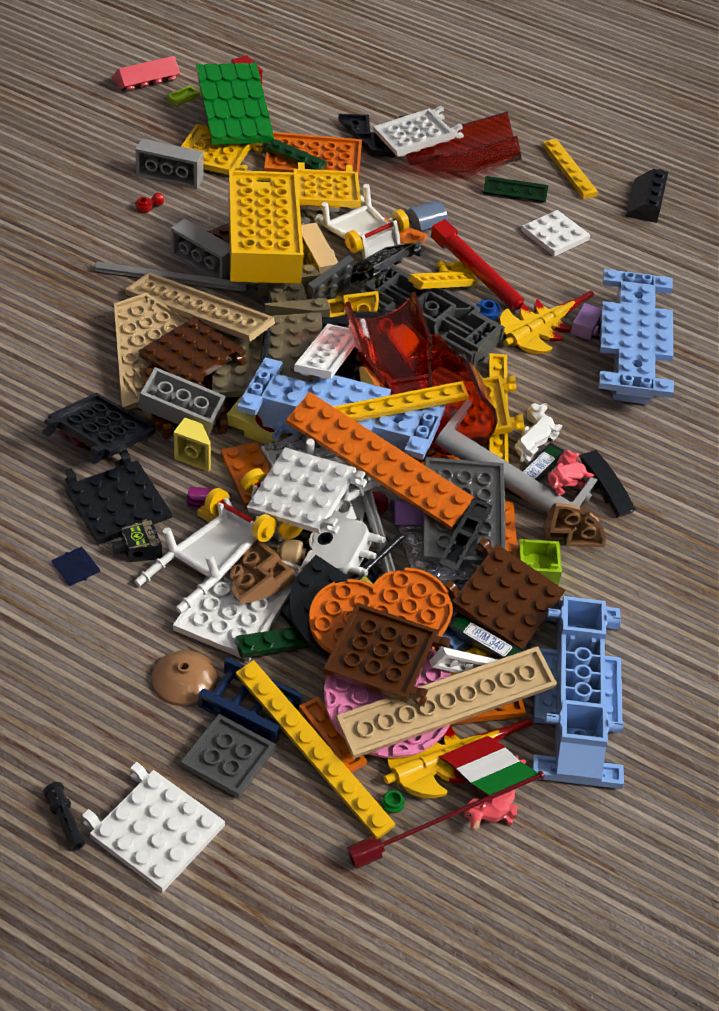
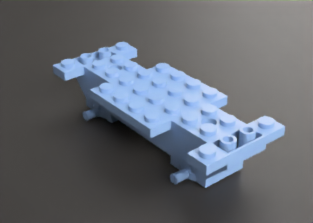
M604 269L603 285L618 287L616 303L603 301L601 310L600 352L614 354V372L600 371L598 388L611 390L612 400L648 405L649 399H653L654 396L672 398L674 380L655 378V360L672 362L673 310L655 308V292L671 294L673 278Z
M265 357L239 401L237 411L254 416L257 414L263 420V426L275 430L272 438L279 440L282 433L299 435L300 432L288 425L286 419L309 392L331 406H338L389 396L391 389L336 375L331 379H320L316 376L312 383L279 375L283 368V362ZM446 404L424 408L422 411L414 410L358 421V423L409 456L423 460L440 425Z
M563 596V599H560L553 609L548 608L547 618L544 620L557 622L556 650L539 648L557 685L553 689L534 695L533 722L555 725V757L534 754L532 769L536 772L542 771L545 774L543 780L622 789L624 785L623 765L604 763L608 732L621 733L624 726L622 722L621 658L605 656L606 628L619 630L621 624L620 608L606 607V601Z

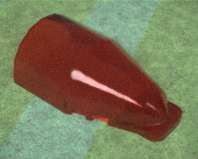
M508 111L462 124L463 129L457 133L461 132L464 135L463 138L455 137L448 142H442L433 147H427L406 155L409 165H418L425 171L475 174L522 160L518 137L513 136Z
M412 292L408 300L398 309L375 318H357L354 316L350 301L345 303L344 314L359 359L381 387L391 389L390 395L432 387V337L416 292Z
M433 334L413 355L417 390L463 381L469 394L468 399L472 402V405L467 410L468 414L456 430L482 446L494 434L498 422L496 409L479 371L470 362L447 346L445 340L440 335ZM466 400L446 404L440 425L429 447L431 450L443 455H452L436 445L435 441L443 428L451 420L449 418L455 409L459 410Z

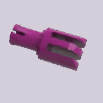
M190 487L186 500L187 505L194 507L205 506V499L209 492L212 491V488ZM228 493V494H229V501L231 502V496H232V495H231V493Z

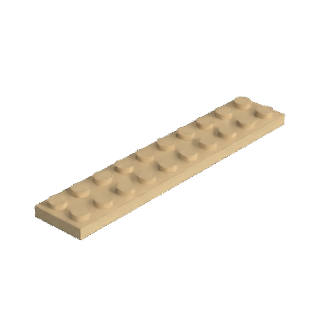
M150 272L124 289L126 295L130 297L147 293L183 317L189 319L195 317L210 327L250 342L275 324L274 317Z
M537 646L418 687L428 690L427 701L424 707L416 704L411 698L405 703L388 697L336 716V721L354 759L553 689L557 683Z

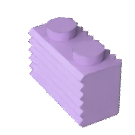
M584 303L573 321L571 334L588 341L591 340L593 335L596 336L601 326L602 309Z

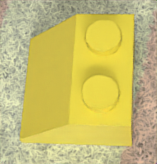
M184 418L174 431V459L209 472L211 470V442L201 423Z

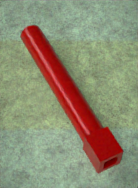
M446 219L432 226L430 237L442 249L447 248L512 311L520 310L522 304H524V298L457 235L458 230Z

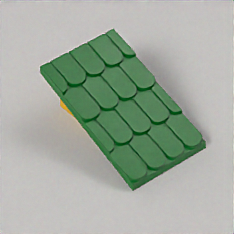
M196 64V72L212 145L271 143L274 140L273 129L257 64Z

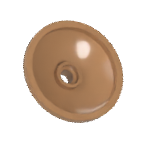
M182 650L172 652L161 658L152 671V686L156 694L165 702L177 706L198 704V694L202 688L213 691L217 685L215 665L208 657L195 651Z

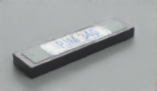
M549 443L521 471L539 482L557 464L564 450Z
M457 613L450 620L446 629L494 659L499 660L523 652L522 649L460 613Z

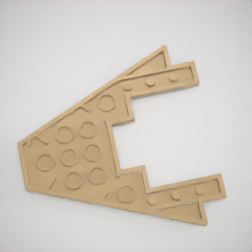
M147 293L114 303L121 406L126 410L138 407L140 393L144 388L140 376V368L154 367L139 357L138 351L189 320ZM142 410L147 419L152 418L151 413Z

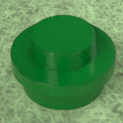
M391 790L383 796L382 806L387 812L398 813L404 808L405 799L400 792Z

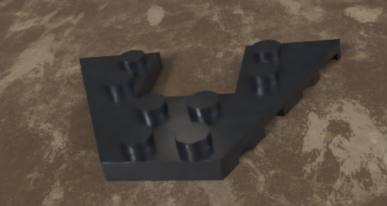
M338 114V120L356 139H362V146L371 155L396 157L375 132H370L369 115Z

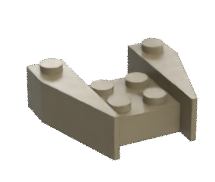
M303 266L301 284L259 282L258 297L268 296L269 303H265L264 314L274 316L321 312L322 317H330V306L327 298L307 299L306 296L308 284L320 276L317 266Z

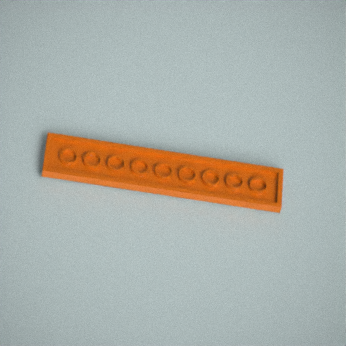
M311 392L305 396L286 419L288 425L308 438L313 439L314 442L359 471L365 472V475L450 530L453 529L474 498Z

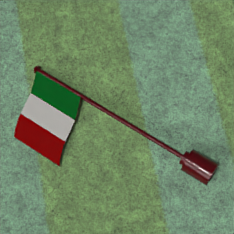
M489 736L438 756L439 759L454 767L472 786L487 795V797L384 842L380 838L375 839L374 836L350 845L347 847L350 860L355 869L366 866L383 858L382 853L385 852V846L537 779L543 780L545 774L542 771L536 772L519 761L504 745Z

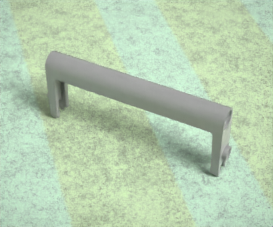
M469 399L464 402L459 410L455 409L449 418L451 420L443 428L435 441L436 445L460 460L504 463V487L548 514L550 508L555 503L570 504L578 507L582 503L587 504L592 496L590 491L598 480L591 477L573 502L560 495L558 496L556 492L456 430L468 414L467 410L472 405Z

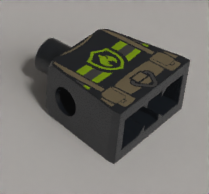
M151 517L123 527L121 529V540L111 543L113 553L125 552L130 562L156 560L162 557V544Z

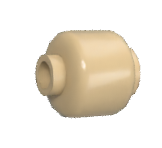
M289 539L283 540L282 543L278 544L277 554L282 561L300 566L308 554V549L304 548L302 541Z

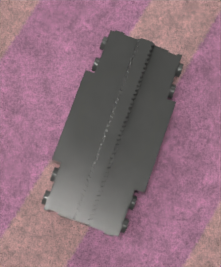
M395 266L381 273L385 275L383 279L376 280L373 278L366 282L363 290L359 291V293L378 291L379 304L377 312H382L384 309H387V311L402 310V324L413 328L427 338L423 348L435 355L442 352L468 368L474 367L479 360L484 361L497 343L503 340L505 327L480 314L478 306L445 288L419 290L413 286V283L408 281L410 275Z

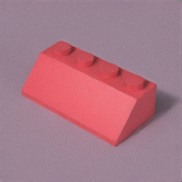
M175 56L119 68L112 75V79L120 90L126 89V91L135 89L136 86L143 88L153 82L154 84H160L163 82L162 80L166 79L173 81L180 74Z

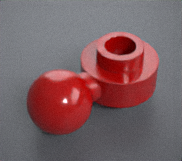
M155 193L151 199L141 197L135 202L136 210L140 213H147L152 210V205L161 206L165 201L164 196L161 193Z

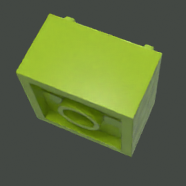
M519 539L517 547L518 559L559 586L562 574L559 541Z

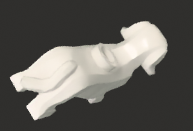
M533 403L529 406L527 419L534 423L532 427L526 426L518 442L515 444L516 452L521 457L520 461H525L527 465L534 459L533 456L539 449L537 447L545 444L548 438L554 441L559 435L558 431L563 426L560 424L555 425L553 419L544 414L547 410V403L541 405Z

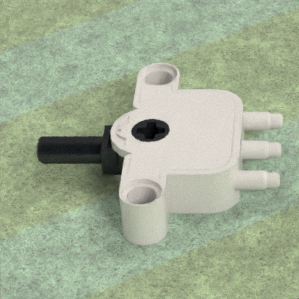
M340 500L331 517H335L338 520L335 524L339 526L336 534L322 530L320 534L312 531L310 534L301 532L297 537L292 538V540L302 541L309 551L298 573L302 571L315 555H318L349 577H352L354 574L366 576L368 570L359 566L364 558L376 559L377 554L368 550L371 543L385 542V537L369 533L366 524L356 520L353 506L348 500Z

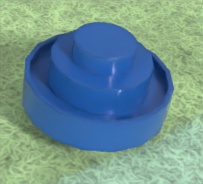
M481 300L476 304L480 308L479 313L487 318L495 320L500 316L501 307L497 302Z

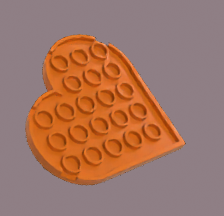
M404 568V570L394 572L391 570L383 574L373 585L361 580L347 579L344 582H333L325 586L312 601L309 612V626L316 642L331 654L357 602L437 629L438 636L441 637L450 623L453 606L448 596V590L439 579L420 569Z

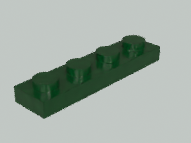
M274 139L266 146V152L298 165V162L304 163L305 169L324 170L327 167V161L283 143L280 140Z
M486 176L483 193L546 202L549 185Z
M294 627L238 635L234 640L241 658L310 647L301 639Z

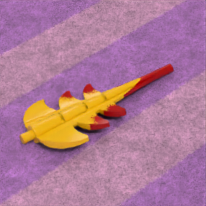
M590 290L578 298L551 309H547L536 299L534 304L536 314L529 310L526 304H522L519 313L521 320L516 318L509 309H505L499 320V324L505 327L504 334L507 336V339L503 340L504 345H517L523 351L531 354H544L552 351V347L543 342L540 337L552 342L562 341L563 337L553 331L552 328L559 332H570L571 327L564 324L561 319L581 303L593 297L594 292Z
M526 718L509 726L464 739L458 738L450 725L443 737L444 745L437 742L426 751L405 758H387V764L391 773L384 776V781L386 784L396 782L398 785L401 784L407 792L420 798L447 795V790L437 783L434 775L437 774L440 778L453 783H465L466 779L454 767L439 759L438 756L485 736L499 741L512 733L531 726V720Z

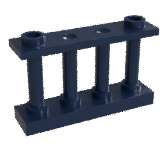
M226 657L224 660L225 676L213 691L202 688L198 694V707L215 716L221 714L276 744L279 740L280 726L273 718L267 720L259 716L263 709L261 704L257 701L251 710L239 706L249 693V690L244 685L232 701L221 697V694L233 678L239 680L236 672L244 667L240 662ZM272 680L292 705L299 710V705L302 704V694L294 688H289Z

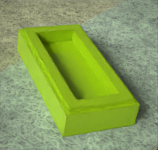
M187 86L167 94L166 100L176 107L200 97V92L192 86Z

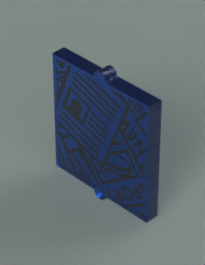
M82 546L71 552H65L64 555L52 560V564L69 586L82 580L86 581L88 577L100 572L99 567Z

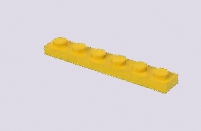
M557 139L543 141L542 147L582 199L597 197L598 191L560 142Z
M467 272L410 274L408 281L413 283L415 288L422 290L476 286L478 279Z

